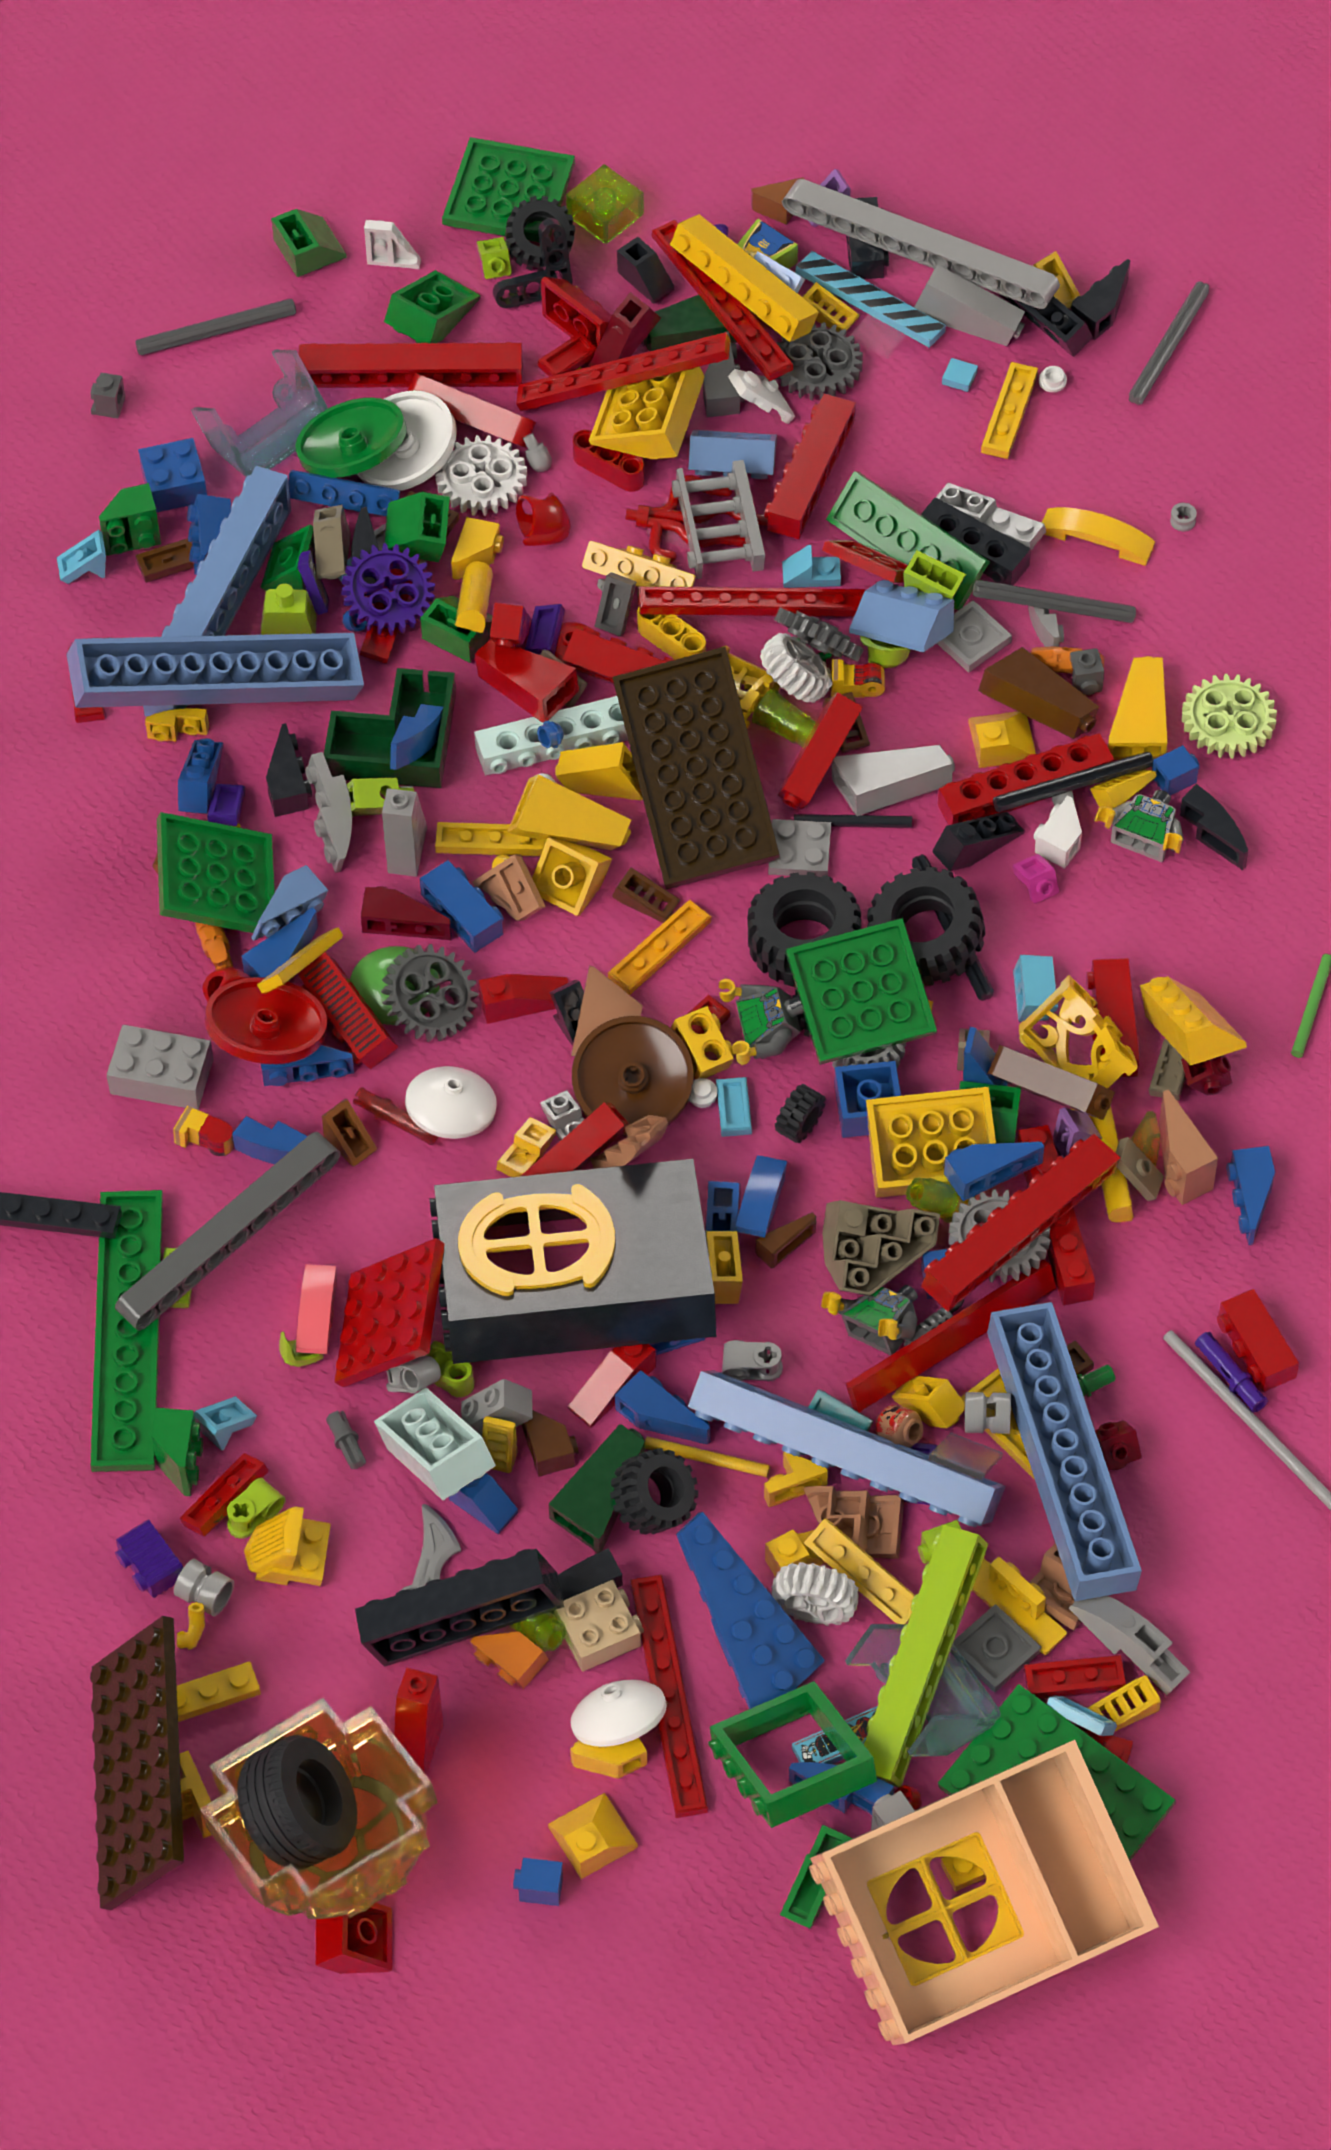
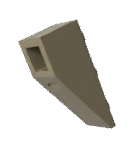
M343 505L315 510L313 531L317 578L336 579L346 574L345 570L351 539V532Z

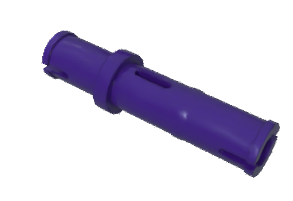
M1205 1332L1200 1335L1195 1341L1196 1347L1203 1352L1230 1384L1229 1389L1234 1394H1238L1253 1413L1264 1408L1268 1399L1252 1383L1253 1378L1251 1375L1241 1370L1213 1337L1211 1332Z

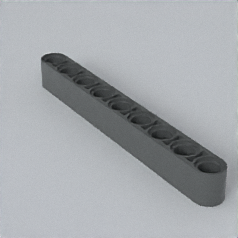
M319 1132L311 1133L118 1299L115 1305L116 1311L137 1330H142L149 1326L327 1173L339 1160L340 1151Z

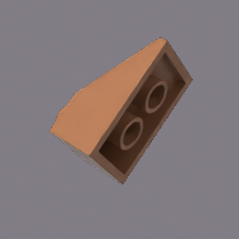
M1168 1089L1163 1092L1159 1118L1165 1187L1172 1197L1176 1196L1181 1205H1184L1213 1190L1218 1157Z

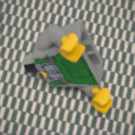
M1162 790L1155 791L1152 798L1141 794L1136 795L1132 801H1127L1113 809L1107 806H1100L1094 819L1095 822H1104L1107 829L1113 824L1111 843L1159 862H1163L1167 849L1176 850V853L1179 854L1184 840L1181 823L1175 819L1176 809L1168 805L1171 797Z

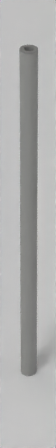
M1172 1330L1167 1332L1163 1339L1331 1511V1492Z

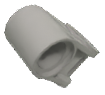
M739 1340L726 1342L723 1349L722 1373L740 1381H774L780 1377L783 1371L781 1350L776 1344L771 1342H744Z
M421 1356L386 1370L389 1381L386 1387L390 1392L416 1393L440 1379V1367L432 1357Z

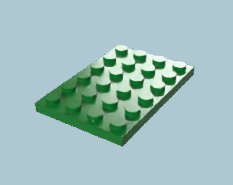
M1020 1684L1016 1686L938 1782V1787L948 1795H951L1060 1745L1075 1740L1129 1861L1176 1804V1800Z

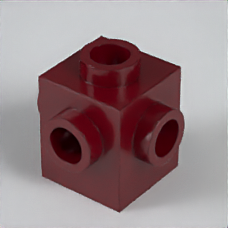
M1224 1055L1191 1066L1184 1058L1181 1059L1187 1084L1192 1089L1205 1095H1214L1219 1093L1223 1087L1232 1083L1229 1072L1231 1071V1065Z
M1126 1421L1104 1423L1099 1426V1429L1095 1430L1108 1470H1120L1126 1467L1128 1463L1142 1458L1136 1429Z

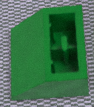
M294 209L271 218L273 239L297 277L347 258L345 251L323 217Z
M149 483L121 489L99 516L106 556L150 548L161 544L156 507Z
M419 492L388 502L384 543L387 544L388 550H393L395 544H398L399 552L401 553L406 548H409V557L419 554V559L439 563L446 545L450 497Z
M455 596L436 598L420 618L422 639L471 663L478 649L490 639L493 616L487 613L483 633L460 628L455 625L459 598Z
M960 1081L959 1090L989 1087L996 1144L1015 1143L1021 1088Z
M156 1408L151 1437L157 1466L184 1496H191L192 1485H197L199 1479V1466H196V1457H201L203 1452V1438L200 1437L201 1424L196 1423L194 1410Z

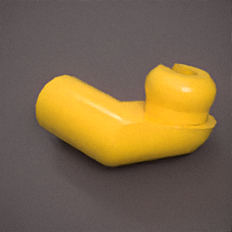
M198 1602L191 1603L188 1606V1632L180 1631L177 1633V1647L180 1649L188 1648V1650L195 1648L205 1628L204 1605Z

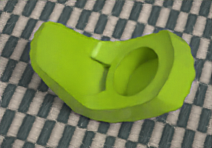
M281 1332L279 1351L286 1364L301 1367L324 1358V1354L296 1353V1340H287L285 1332Z

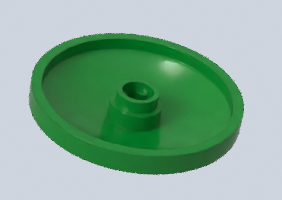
M381 398L349 400L326 409L309 421L297 438L296 453L302 467L311 474L330 478L350 476L371 469L390 457L403 442L407 426L400 408L388 400Z

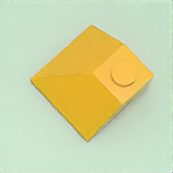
M1016 711L968 718L979 768L1000 766L1005 763L1010 764L1022 760L1028 755L1036 754L1026 715Z
M548 837L532 879L542 899L576 916H580L602 886L612 858L584 845Z
M605 1793L548 1823V1828L581 1879L638 1848L637 1842Z

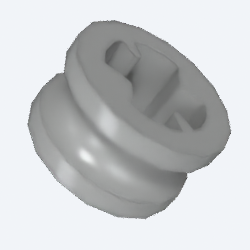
M1189 503L1176 504L1171 511V526L1182 532L1191 530L1196 522V509Z

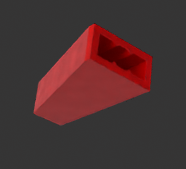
M492 639L475 653L478 677L540 722L544 723L553 717L579 692L577 672L574 667L516 646L512 649L496 646L497 642H493Z
M837 692L824 706L777 794L783 798L782 801L787 806L803 809L810 802L863 708L861 705Z
M604 1102L521 1176L578 1171L588 1164L591 1158L600 1154L625 1133V1127L630 1124L612 1103Z
M406 1667L396 1695L392 1775L420 1783L425 1781L444 1726L437 1675Z

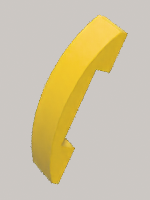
M1066 507L1048 508L1041 522L1045 524L1046 528L1044 535L1063 541L1066 540L1067 535L1116 549L1119 550V558L1146 566L1155 546V541L1133 526L1093 511Z

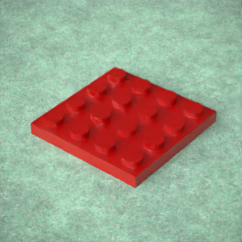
M435 1238L351 1273L334 1383L346 1387L429 1354L445 1246L444 1242Z

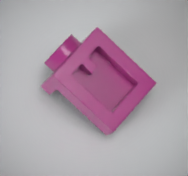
M1039 854L1012 865L1014 875L1028 887L1030 900L1033 903H1038L1059 893L1055 869Z

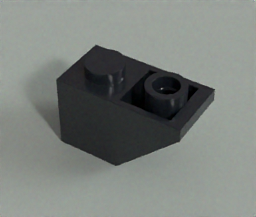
M636 237L617 250L618 273L653 304L674 290V284L657 253L639 237Z

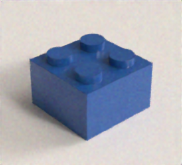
M194 438L138 449L145 484L149 483L156 513L186 507L190 504L194 505L197 494L207 495L205 478Z
M896 1061L835 1067L834 1088L842 1138L869 1135L867 1099L901 1096Z

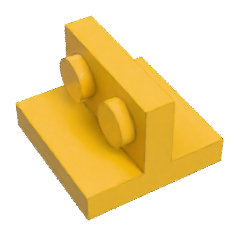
M187 1750L180 1753L182 1821L194 1816L203 1838L216 1834L214 1808L193 1759Z

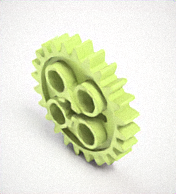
M1225 674L1224 679L1221 681L1216 675H1213L1212 683L1203 679L1201 687L1194 685L1192 693H1187L1186 702H1183L1181 722L1184 723V732H1190V741L1198 739V749L1205 745L1208 746L1207 754L1218 750L1219 758L1223 756L1224 752H1228L1231 759L1234 758L1235 752H1239L1242 757H1245L1246 749L1256 753L1257 745L1265 747L1266 739L1272 738V733L1276 726L1277 710L1274 709L1275 701L1268 700L1269 692L1260 693V683L1253 687L1250 686L1251 678H1248L1244 683L1240 682V675H1236L1234 680H1230L1228 674Z

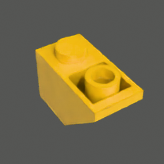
M640 1738L623 1744L605 1747L587 1745L578 1740L570 1748L571 1762L574 1767L617 1779L647 1765V1750Z

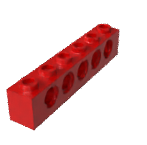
M1100 733L1092 736H1083L1077 741L1065 745H1057L1051 750L1039 754L1028 755L1022 760L1010 764H1002L996 769L984 773H975L970 778L958 782H949L939 788L938 806L948 825L1006 811L1011 812L1039 801L997 812L994 808L993 798L1114 762L1115 759Z

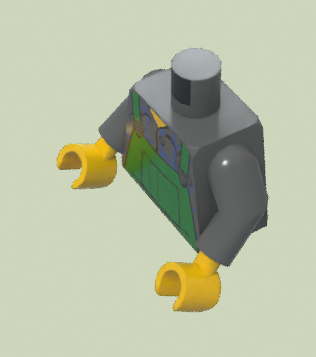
M722 979L719 982L720 989L730 990L729 992H719L720 999L723 1002H731L735 996L740 998L736 1001V1006L745 1041H737L732 1045L733 1054H736V1061L739 1064H747L752 1056L755 1059H765L780 1055L790 1041L799 1035L801 1029L797 1015L803 1013L799 995L792 998L789 994L775 986L741 984L740 987H735L734 982L730 979Z
M904 1285L897 1293L881 1287L872 1295H865L854 1300L841 1299V1296L835 1292L823 1293L821 1307L828 1308V1312L832 1315L841 1314L848 1336L888 1355H892L898 1350L905 1339L910 1340L915 1336L918 1319L913 1302L918 1298V1294L909 1285Z

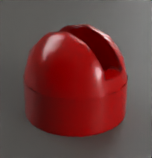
M907 1785L897 1788L895 1793L901 1791L915 1811L921 1807V1793L917 1789Z

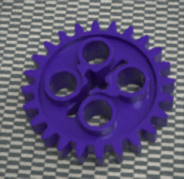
M383 543L382 551H378L376 546L372 545L371 554L361 550V559L353 557L351 562L353 566H346L345 573L348 576H343L342 584L345 586L342 587L341 595L347 597L344 599L343 604L344 606H352L349 610V616L359 615L357 624L364 621L368 622V631L374 625L377 626L378 634H381L384 628H388L389 634L393 635L394 628L398 627L401 633H404L406 624L414 629L416 626L415 619L421 621L420 618L424 614L423 612H426L430 607L429 603L434 600L435 595L430 592L434 591L435 583L429 582L432 580L433 574L432 572L424 573L427 568L426 562L418 565L419 554L414 555L412 558L408 556L409 548H406L401 553L399 552L398 544H395L393 550H388L387 544ZM400 569L403 575L395 576L390 570ZM373 577L376 583L368 584L364 582L363 578ZM408 594L413 600L410 602L403 601L400 595ZM375 602L383 603L386 606V608L383 610H378L372 604H374Z

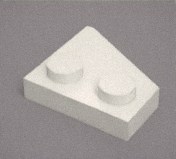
M381 220L365 221L364 233L367 264L420 269V256L393 222Z
M734 369L730 373L728 378L742 398L756 404L768 413L772 408L777 410L782 421L786 424H789L794 419L795 415L778 390L779 386L775 380L769 382L766 377L754 374L751 371L745 372Z

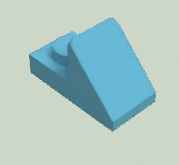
M97 530L57 557L61 581L69 584L88 571L101 578H105L106 553L103 534L100 530Z
M807 545L782 561L783 588L841 586L840 558L812 557L811 545Z
M236 1396L194 1412L196 1423L201 1424V1433L221 1451L225 1449L233 1432L252 1426L257 1417Z

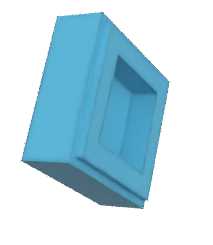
M951 358L942 377V385L968 392L977 374L978 366Z

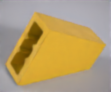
M624 742L560 751L555 774L565 788L581 794L643 800L632 753Z

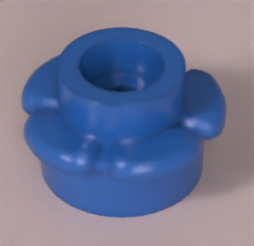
M547 720L537 730L538 739L543 747L558 748L562 743L564 734L559 724Z

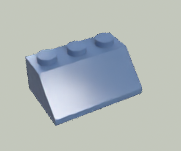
M693 430L690 435L688 470H695V475L710 476L712 471L723 472L725 477L728 473H732L733 461L744 460L746 472L751 473V478L768 479V474L773 475L775 469L777 434Z
M881 580L864 592L850 625L849 633L924 653L954 632V600L945 598L939 593H925L918 591L915 587H902L894 585L893 582L888 580Z

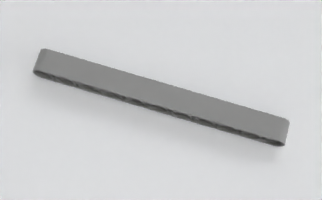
M805 179L796 180L782 200L783 207L795 216L933 269L938 264L975 285L1035 308L1044 309L1060 287L1059 280L1047 271Z

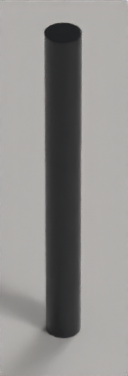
M794 814V820L831 822L833 827L912 828V816Z

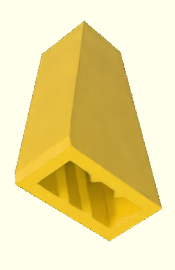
M1134 657L1109 735L1108 748L1115 760H1121L1144 752H1150L1154 760L1166 754L1168 743L1163 657Z
M538 774L528 779L507 832L513 835L547 840L548 837H553L587 847L613 850L621 847V845H625L631 833V830L628 829L631 819Z

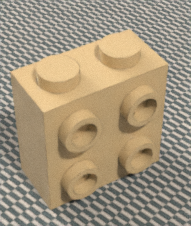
M613 1580L564 1600L565 1607L554 1610L555 1620L582 1672L641 1647L640 1634L644 1632L642 1624L637 1615L631 1616L627 1608L630 1606L628 1597L622 1588L617 1589Z

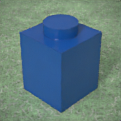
M1182 745L1153 760L1152 771H1155L1157 775L1154 781L1162 791L1167 792L1171 796L1197 783L1200 765L1195 755L1189 754Z
M523 1858L521 1869H515L513 1889H518L519 1901L559 1906L563 1882V1862Z

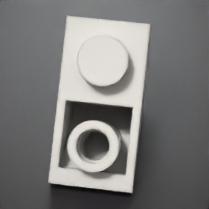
M1067 795L1061 804L1057 803L1053 807L1049 820L1045 825L1042 823L1038 826L1033 837L1036 840L1035 853L1064 869L1081 847L1082 830L1072 797Z

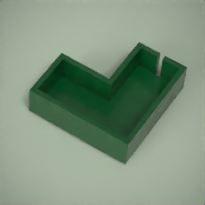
M397 668L389 715L331 710L324 757L332 777L344 775L345 780L397 778L398 785L441 788L456 698L455 673L429 671V692H425L423 670ZM421 704L443 707L438 742L427 753L410 764L397 770L390 769L391 742L403 716L415 717Z

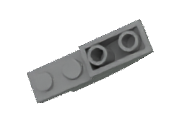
M947 483L936 497L1031 548V550L1046 533L1044 523L998 508L994 498L951 483Z
M320 752L311 755L308 767H306V776L308 782L314 784L316 803L320 809L317 819L314 821L315 832L319 838L322 837L325 845L324 855L326 861L332 863L336 873L342 869L350 843L352 830L351 803L344 775L332 777L324 754Z
M1109 1596L1075 1601L1069 1607L1079 1620L1114 1655L1121 1649L1166 1695L1190 1673L1168 1650L1173 1642L1147 1619L1118 1600Z

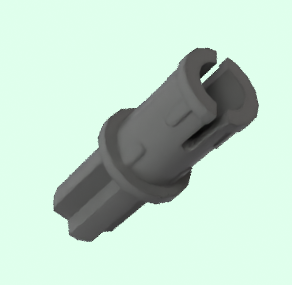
M339 1411L332 1412L326 1418V1422L334 1435L335 1447L342 1450L350 1468L357 1470L366 1463L357 1443L359 1436L352 1430L344 1411H341L340 1414Z

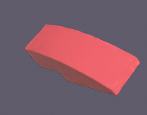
M305 1264L298 1316L296 1353L327 1354L337 1288L336 1266Z

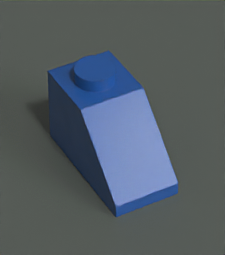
M487 1473L461 1488L455 1495L449 1496L450 1501L498 1535L518 1513V1508L493 1477Z

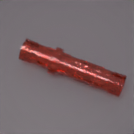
M364 1087L359 1088L355 1096L358 1099L354 1098L353 1104L374 1114L375 1119L379 1121L385 1120L428 1143L430 1146L434 1145L437 1141L438 1136L432 1135L417 1126L408 1115V1112L394 1105L391 1099L387 1097L383 1099Z

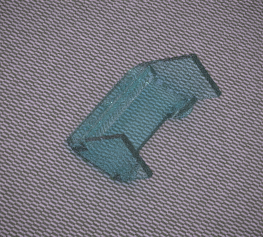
M275 349L271 352L284 374V377L275 383L272 392L278 408L241 435L237 436L231 426L223 424L215 408L194 407L191 409L211 447L246 477L248 475L251 476L256 466L270 470L296 451L297 438L305 425L315 416L328 409L296 350Z
M871 1624L846 1658V1664L848 1666H872L877 1678L886 1683L890 1674V1661L898 1652L901 1643L900 1634L906 1624ZM952 1644L926 1716L929 1723L907 1751L911 1757L947 1756L991 1728L1001 1715L1000 1709L954 1644Z

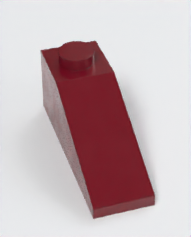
M383 886L365 887L361 910L362 933L451 940V922L446 916L396 889H388Z

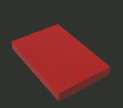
M854 540L825 541L822 551L890 582H904L903 574L908 566L907 564Z

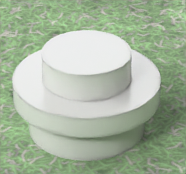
M1057 366L1046 367L1039 376V385L1047 392H1059L1067 384L1066 374Z
M704 1078L694 1080L689 1101L698 1108L709 1107L717 1098L716 1085Z

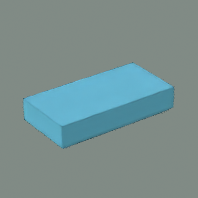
M747 1077L716 1079L721 1137L752 1135Z
M1054 1696L1048 1699L1047 1705L1064 1718L1099 1736L1114 1734L1117 1727L1116 1722L1064 1696Z

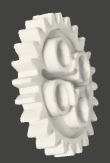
M476 435L475 442H471L467 437L465 438L464 445L455 442V450L452 451L446 463L435 474L438 493H443V496L450 497L452 508L460 505L461 513L470 508L472 515H475L477 510H482L483 515L486 516L488 509L498 513V506L500 505L508 509V500L516 503L517 495H523V486L527 485V466H525L524 457H519V450L512 451L511 443L502 446V438L491 442L489 435L485 441H481L479 435Z

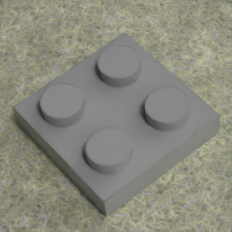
M973 600L954 613V632L937 644L969 673L1011 643L1012 635Z
M772 819V827L781 859L769 862L768 875L789 876L790 873L799 872V875H807V872H814L819 877L823 875L828 876L831 822Z

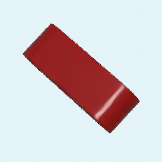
M583 429L574 434L573 459L576 464L625 491L635 492L643 487L644 462L642 458L591 445L589 442L591 430Z

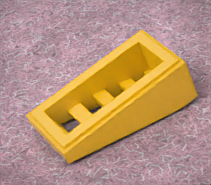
M817 282L802 297L819 311L815 321L821 324L825 322L829 328L835 324L837 332L844 329L847 331L860 316ZM826 306L828 309L825 311L822 307ZM833 311L837 312L834 317L830 315ZM842 316H845L847 319L843 324L838 321Z
M1143 769L1110 779L1092 787L1090 790L1099 807L1107 806L1113 809L1129 800L1154 780L1157 775L1155 771Z
M485 1416L482 1437L496 1465L492 1469L510 1473L518 1453L516 1424L511 1421Z
M1144 1675L1089 1706L1088 1709L1102 1716L1101 1711L1106 1709L1112 1721L1116 1722L1117 1727L1115 1731L1158 1712L1161 1700L1148 1677ZM1139 1693L1143 1695L1146 1702H1142L1141 1698L1138 1695ZM1130 1698L1136 1708L1131 1710L1126 1699ZM1118 1704L1124 1715L1119 1716L1114 1705Z

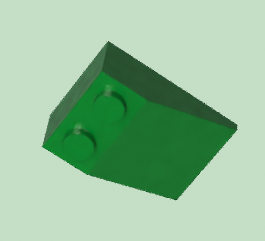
M435 270L392 294L384 323L393 327L396 332L414 339L416 343H438L452 331L479 301L480 295Z

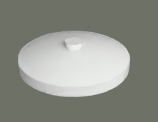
M405 391L384 398L400 408L407 426L406 435L399 448L390 457L375 467L357 474L365 484L397 489L399 491L409 489L432 477L450 457L457 435L454 417L441 399L423 391Z

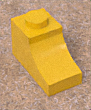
M792 1529L765 1543V1561L775 1577L781 1567L788 1566L791 1563L796 1565L799 1562L809 1565L814 1563L818 1566L826 1563L804 1544L814 1530L796 1533Z

